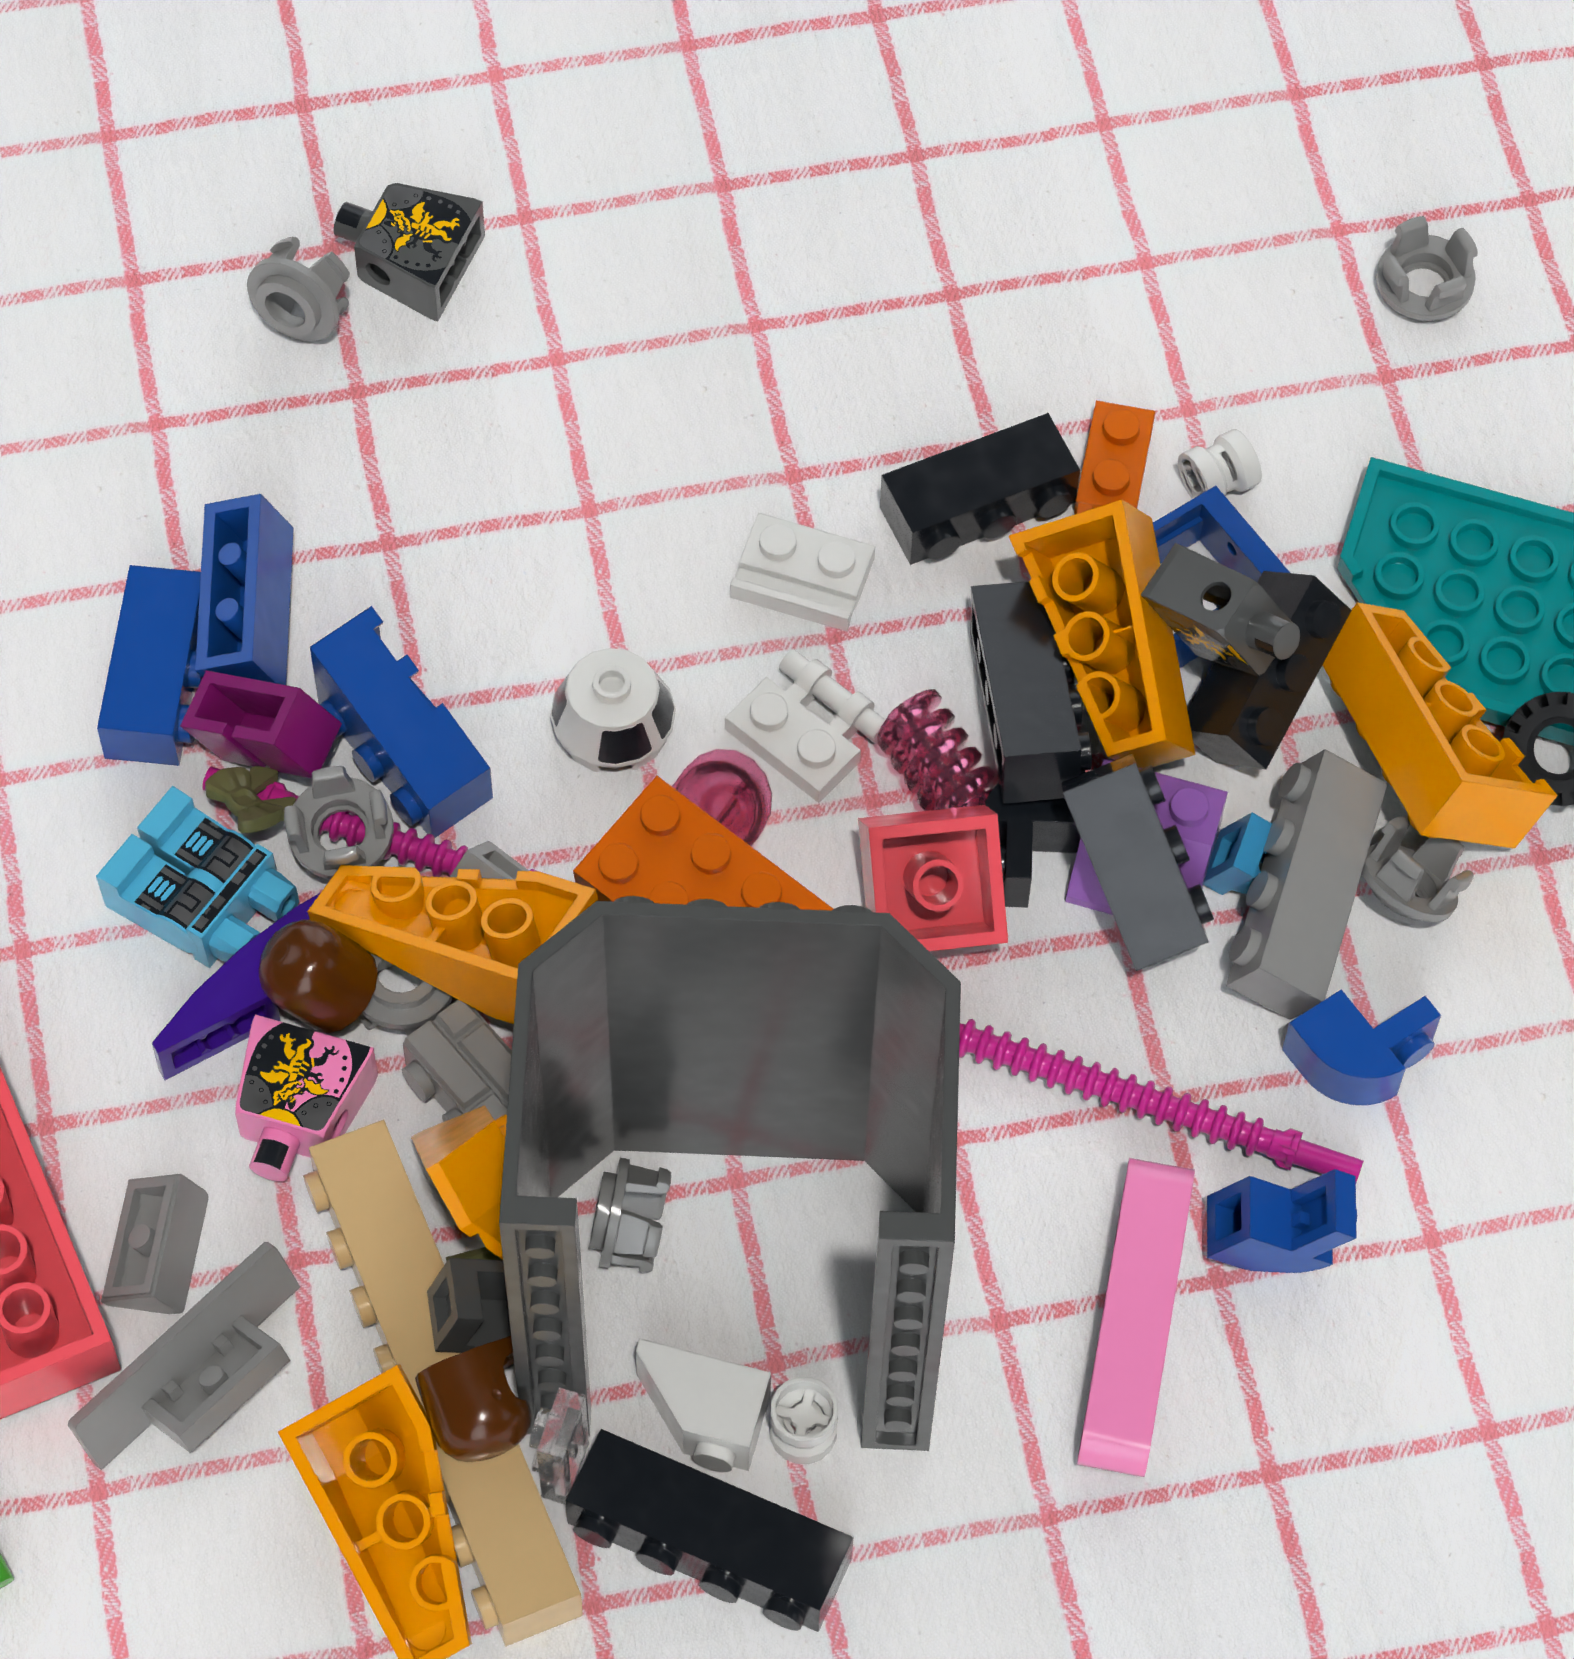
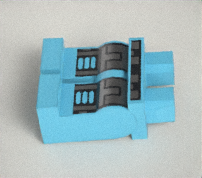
M174 786L167 791L137 827L140 838L131 834L96 875L104 904L107 908L178 949L193 954L195 960L208 968H211L217 959L227 962L241 947L260 934L259 931L247 925L257 911L276 922L298 906L299 903L296 886L277 871L271 851L258 843L255 846L242 834L227 829L195 808L193 799Z

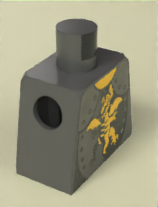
M393 183L386 187L373 211L349 202L343 203L335 219L334 235L355 242L354 251L357 276L364 283L427 318L438 322L485 237L483 201Z
M1177 543L1174 544L1141 593V596L1195 655L1257 677L1266 672L1274 658L1280 660L1289 658L1299 645V627L1288 618L1256 581ZM1203 599L1213 603L1219 610L1211 611L1204 608Z

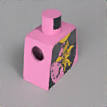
M255 1014L251 1024L235 1109L240 1135L247 1140L258 1143L249 1168L263 1178L272 1181H285L296 1154L310 1157L309 1147L345 1134L378 1077L374 1048Z

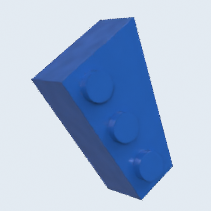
M370 606L310 646L318 703L342 723L336 738L342 735L354 749L352 750V756L357 766L371 782L380 779L390 790V800L400 817L410 826L418 823L427 834H432L436 838L493 798L491 769L445 705L442 703L435 707L411 680V677L416 675L419 670L410 657L405 655L396 661L381 640L379 626L383 624V620L374 608Z

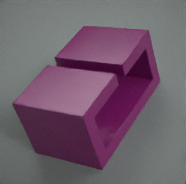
M206 670L180 727L223 761L252 767H266L267 765L281 773L312 779V772L322 768L342 723L301 688Z

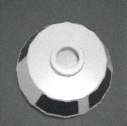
M607 648L591 652L576 663L554 694L550 717L556 737L575 762L594 772H600L599 766L619 768L632 765L633 771L638 770L656 758L673 730L676 708L670 688L642 657L629 650Z

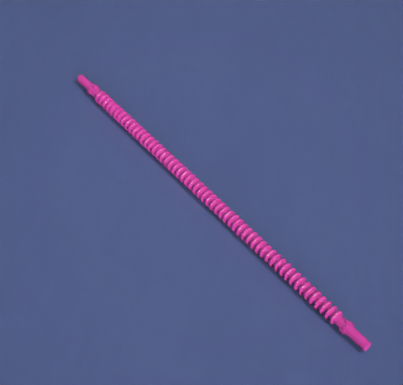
M209 767L203 780V790H205L206 780L221 769ZM274 782L256 794L261 800L294 797L297 800L299 797L295 793L287 791L285 785L280 782ZM338 812L330 815L323 821L319 829V836L326 831L329 832L330 841L337 842L341 837H344L348 847L362 843L365 837V825L357 815H350V812ZM393 822L392 842L383 859L388 860L392 855H396L398 864L402 866L406 865L409 861L415 862V868L419 872L423 871L427 866L432 868V875L434 877H440L443 872L448 873L450 877L469 848L462 845L458 850H453L451 841L447 839L441 842L440 845L435 844V838L432 834H427L421 839L418 838L416 829L410 828L406 833L401 832L400 824ZM969 1019L966 1024L960 1023L959 1057L961 1058L967 1052L975 1054V1061L978 1064H981L985 1058L991 1059L994 1069L999 1070L1003 1064L1011 1067V1074L1013 1076H1017L1020 1071H1026L1029 1073V1080L1031 1082H1035L1038 1077H1044L1047 1079L1046 1084L1049 1088H1053L1056 1083L1065 1085L1064 1091L1066 1094H1071L1074 1089H1078L1083 1092L1082 1097L1086 1101L1090 1100L1092 1095L1101 1098L1100 1103L1103 1107L1108 1106L1110 1101L1119 1104L1118 1109L1121 1113H1125L1128 1107L1137 1110L1136 1115L1139 1119H1143L1146 1114L1155 1116L1156 1125H1161L1164 1120H1169L1173 1122L1174 1131H1180L1182 1126H1186L1191 1129V1136L1194 1138L1198 1137L1201 1132L1209 1135V1142L1211 1144H1215L1218 1139H1224L1227 1141V1148L1229 1150H1234L1236 1145H1242L1246 1148L1245 1153L1247 1156H1252L1255 1151L1266 1154L1267 1157L1275 1160L1277 1166L1291 1170L1292 1164L1321 1174L1336 1169L1356 1176L1357 1183L1364 1160L1302 1140L1303 1132L1292 1128L1281 1131L1264 1127V1120L1260 1117L1254 1123L1245 1120L1246 1114L1243 1111L1238 1112L1236 1117L1227 1114L1228 1109L1225 1105H1221L1218 1111L1209 1108V1101L1207 1099H1203L1200 1104H1195L1191 1102L1190 1093H1185L1182 1098H1177L1173 1096L1172 1087H1166L1164 1092L1157 1091L1154 1081H1148L1145 1086L1137 1083V1076L1135 1074H1131L1128 1079H1122L1119 1077V1070L1117 1068H1113L1110 1073H1104L1101 1071V1064L1099 1062H1095L1092 1067H1086L1083 1065V1058L1081 1056H1076L1074 1061H1069L1065 1059L1064 1050H1058L1056 1055L1047 1053V1045L1044 1043L1040 1044L1038 1049L1029 1046L1030 1041L1026 1037L1022 1038L1020 1043L1011 1040L1012 1035L1009 1031H1005L1002 1037L993 1034L994 1028L991 1025H987L984 1030H979L976 1028V1021L973 1019Z

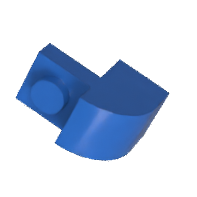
M1341 989L1289 1022L1282 1051L1307 1082L1324 1096L1349 1105L1378 1104L1397 1096L1406 1068L1421 1061L1433 1049L1435 1045L1433 1038L1441 1014L1429 999L1424 996L1373 1029Z
M1334 1169L1293 1189L1248 1176L1208 1195L1207 1258L1241 1269L1258 1272L1302 1273L1333 1265V1249L1357 1238L1356 1176Z

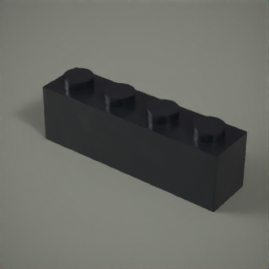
M1029 581L971 586L970 634L1003 803L1065 798L1061 782L1081 775L1083 770H1091L1092 766L1089 733L1077 731V727L1082 726L1081 696L1077 688L1068 689V684L1073 682V670L1067 658L1062 656L1053 636L1056 634L1044 605L1038 603Z
M603 1429L600 1430L566 1499L567 1522L574 1526L573 1531L583 1540L602 1548H610L612 1543L635 1552L637 1553L636 1558L641 1564L657 1573L671 1576L676 1570L699 1580V1586L706 1593L719 1600L736 1603L738 1598H741L764 1608L763 1614L766 1618L790 1630L798 1631L803 1625L819 1632L852 1560L854 1537Z

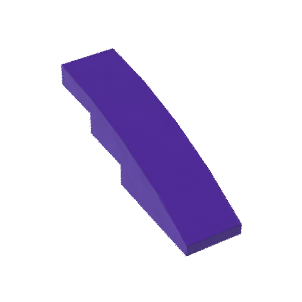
M319 894L296 906L241 947L190 996L152 1042L158 1069L164 1080L249 1038L255 1014L281 1021L278 1006L264 993L260 984L258 974L260 956L266 943L276 931L291 922L303 919L310 920L307 911Z

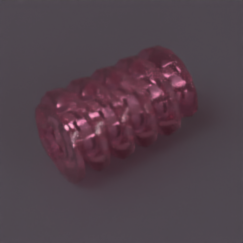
M936 689L922 691L894 708L877 735L878 745L885 754L891 755V764L899 774H904V783L912 793H917V802L924 811L984 805L992 789L985 790L993 782L995 772L989 766L974 769L980 762L982 754L976 747L962 749L969 736L962 727L948 730L954 723L955 715L949 708L936 710L942 699Z

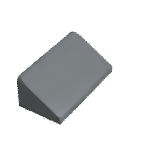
M182 1174L128 1180L101 1299L103 1304L163 1314L183 1313L208 1204V1193L206 1190Z

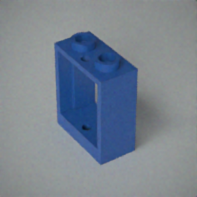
M1216 485L1153 522L1160 564L1164 561L1175 543L1187 548L1200 540L1218 563L1258 582L1263 571L1290 573ZM1176 633L1173 634L1179 667L1181 668L1199 656L1195 655Z

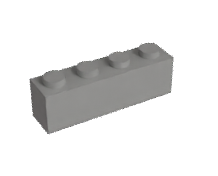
M1326 749L1302 763L1293 764L1288 769L1279 786V796L1283 799L1277 819L1271 825L1264 851L1267 853L1261 873L1253 880L1246 895V904L1250 906L1243 929L1235 937L1229 951V959L1233 961L1227 980V987L1289 1020L1305 1013L1325 1000L1388 783Z

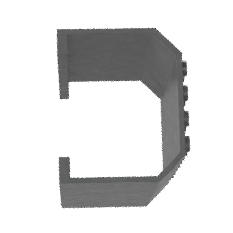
M625 896L616 899L614 902H594L518 964L499 1227L517 1393L519 1399L529 1402L532 1413L531 1426L527 1434L590 1437L591 1398L577 1198H561L559 1196L614 1150L865 1161L915 1211H880L861 1448L929 1451L955 1244L961 982L890 913H876L868 908L857 905H844L832 911L803 910L793 904L784 902H771L755 908L731 907L712 899H698L683 905L659 904L644 897Z

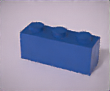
M262 494L208 503L204 506L195 671L202 678L207 670L286 685L294 527Z
M136 565L129 566L97 725L105 759L179 766L183 744L194 742L195 738L180 727L191 704L194 688H198L202 677L195 671L201 572Z

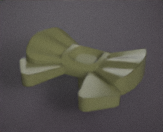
M254 766L250 771L245 767L224 768L214 773L205 782L206 796L225 803L226 807L238 817V830L241 833L258 832L268 829L280 821H284L285 807L292 806L296 801L294 797L261 800L256 795L263 791L266 786L278 781V771L269 767Z

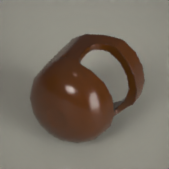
M305 919L291 922L273 934L262 951L258 968L261 987L275 1005L316 1031L328 1034L342 1030L356 1021L372 998L378 975L375 958L369 951L331 926Z
M511 1336L446 1358L422 1370L415 1377L436 1442L445 1454L456 1460L475 1462L500 1456L516 1447L529 1431L532 1417L530 1404L527 1400L519 1399L514 1395L504 1371L505 1368L514 1363Z

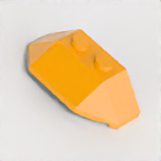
M484 1105L427 1128L412 1136L411 1139L426 1171L459 1230L469 1237L478 1233L485 1247L503 1260L499 1217L507 1115L504 1114L494 1120Z

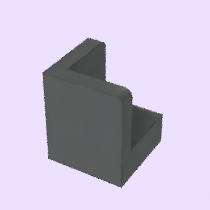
M449 1258L427 1290L435 1352L463 1353L478 1346L511 1336L503 1261Z

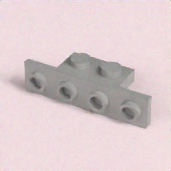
M269 1242L261 1244L70 1418L68 1427L94 1465L102 1470L151 1424L191 1453L291 1361L281 1344L258 1328L266 1318L300 1288L299 1283L275 1246Z

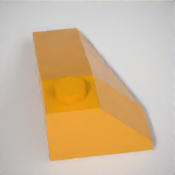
M398 1364L278 1431V1434L398 1659H446L470 1646L472 1641L436 1440L427 1414L401 1365Z

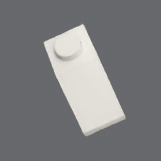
M639 1338L636 1348L637 1376L683 1454L693 1456L695 1463L713 1471L729 1472L733 1467L749 1471L770 1400L771 1372Z

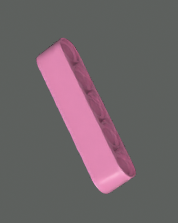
M1129 1158L1077 1465L1145 1477L1195 1169Z

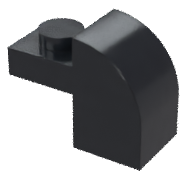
M998 783L988 795L984 805L998 814L1005 907L1028 908L1032 881V851L1077 853L1081 836L1065 798L1003 803L1000 784Z

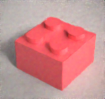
M986 805L858 818L866 908L876 913H890L928 951L1008 943L997 813Z

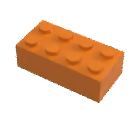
M657 775L573 870L575 883L596 889L597 901L614 902L616 899L625 896H639L659 904L687 905L689 902L698 899H712L731 907L759 908L771 902H784L793 904L803 910H833L831 906Z

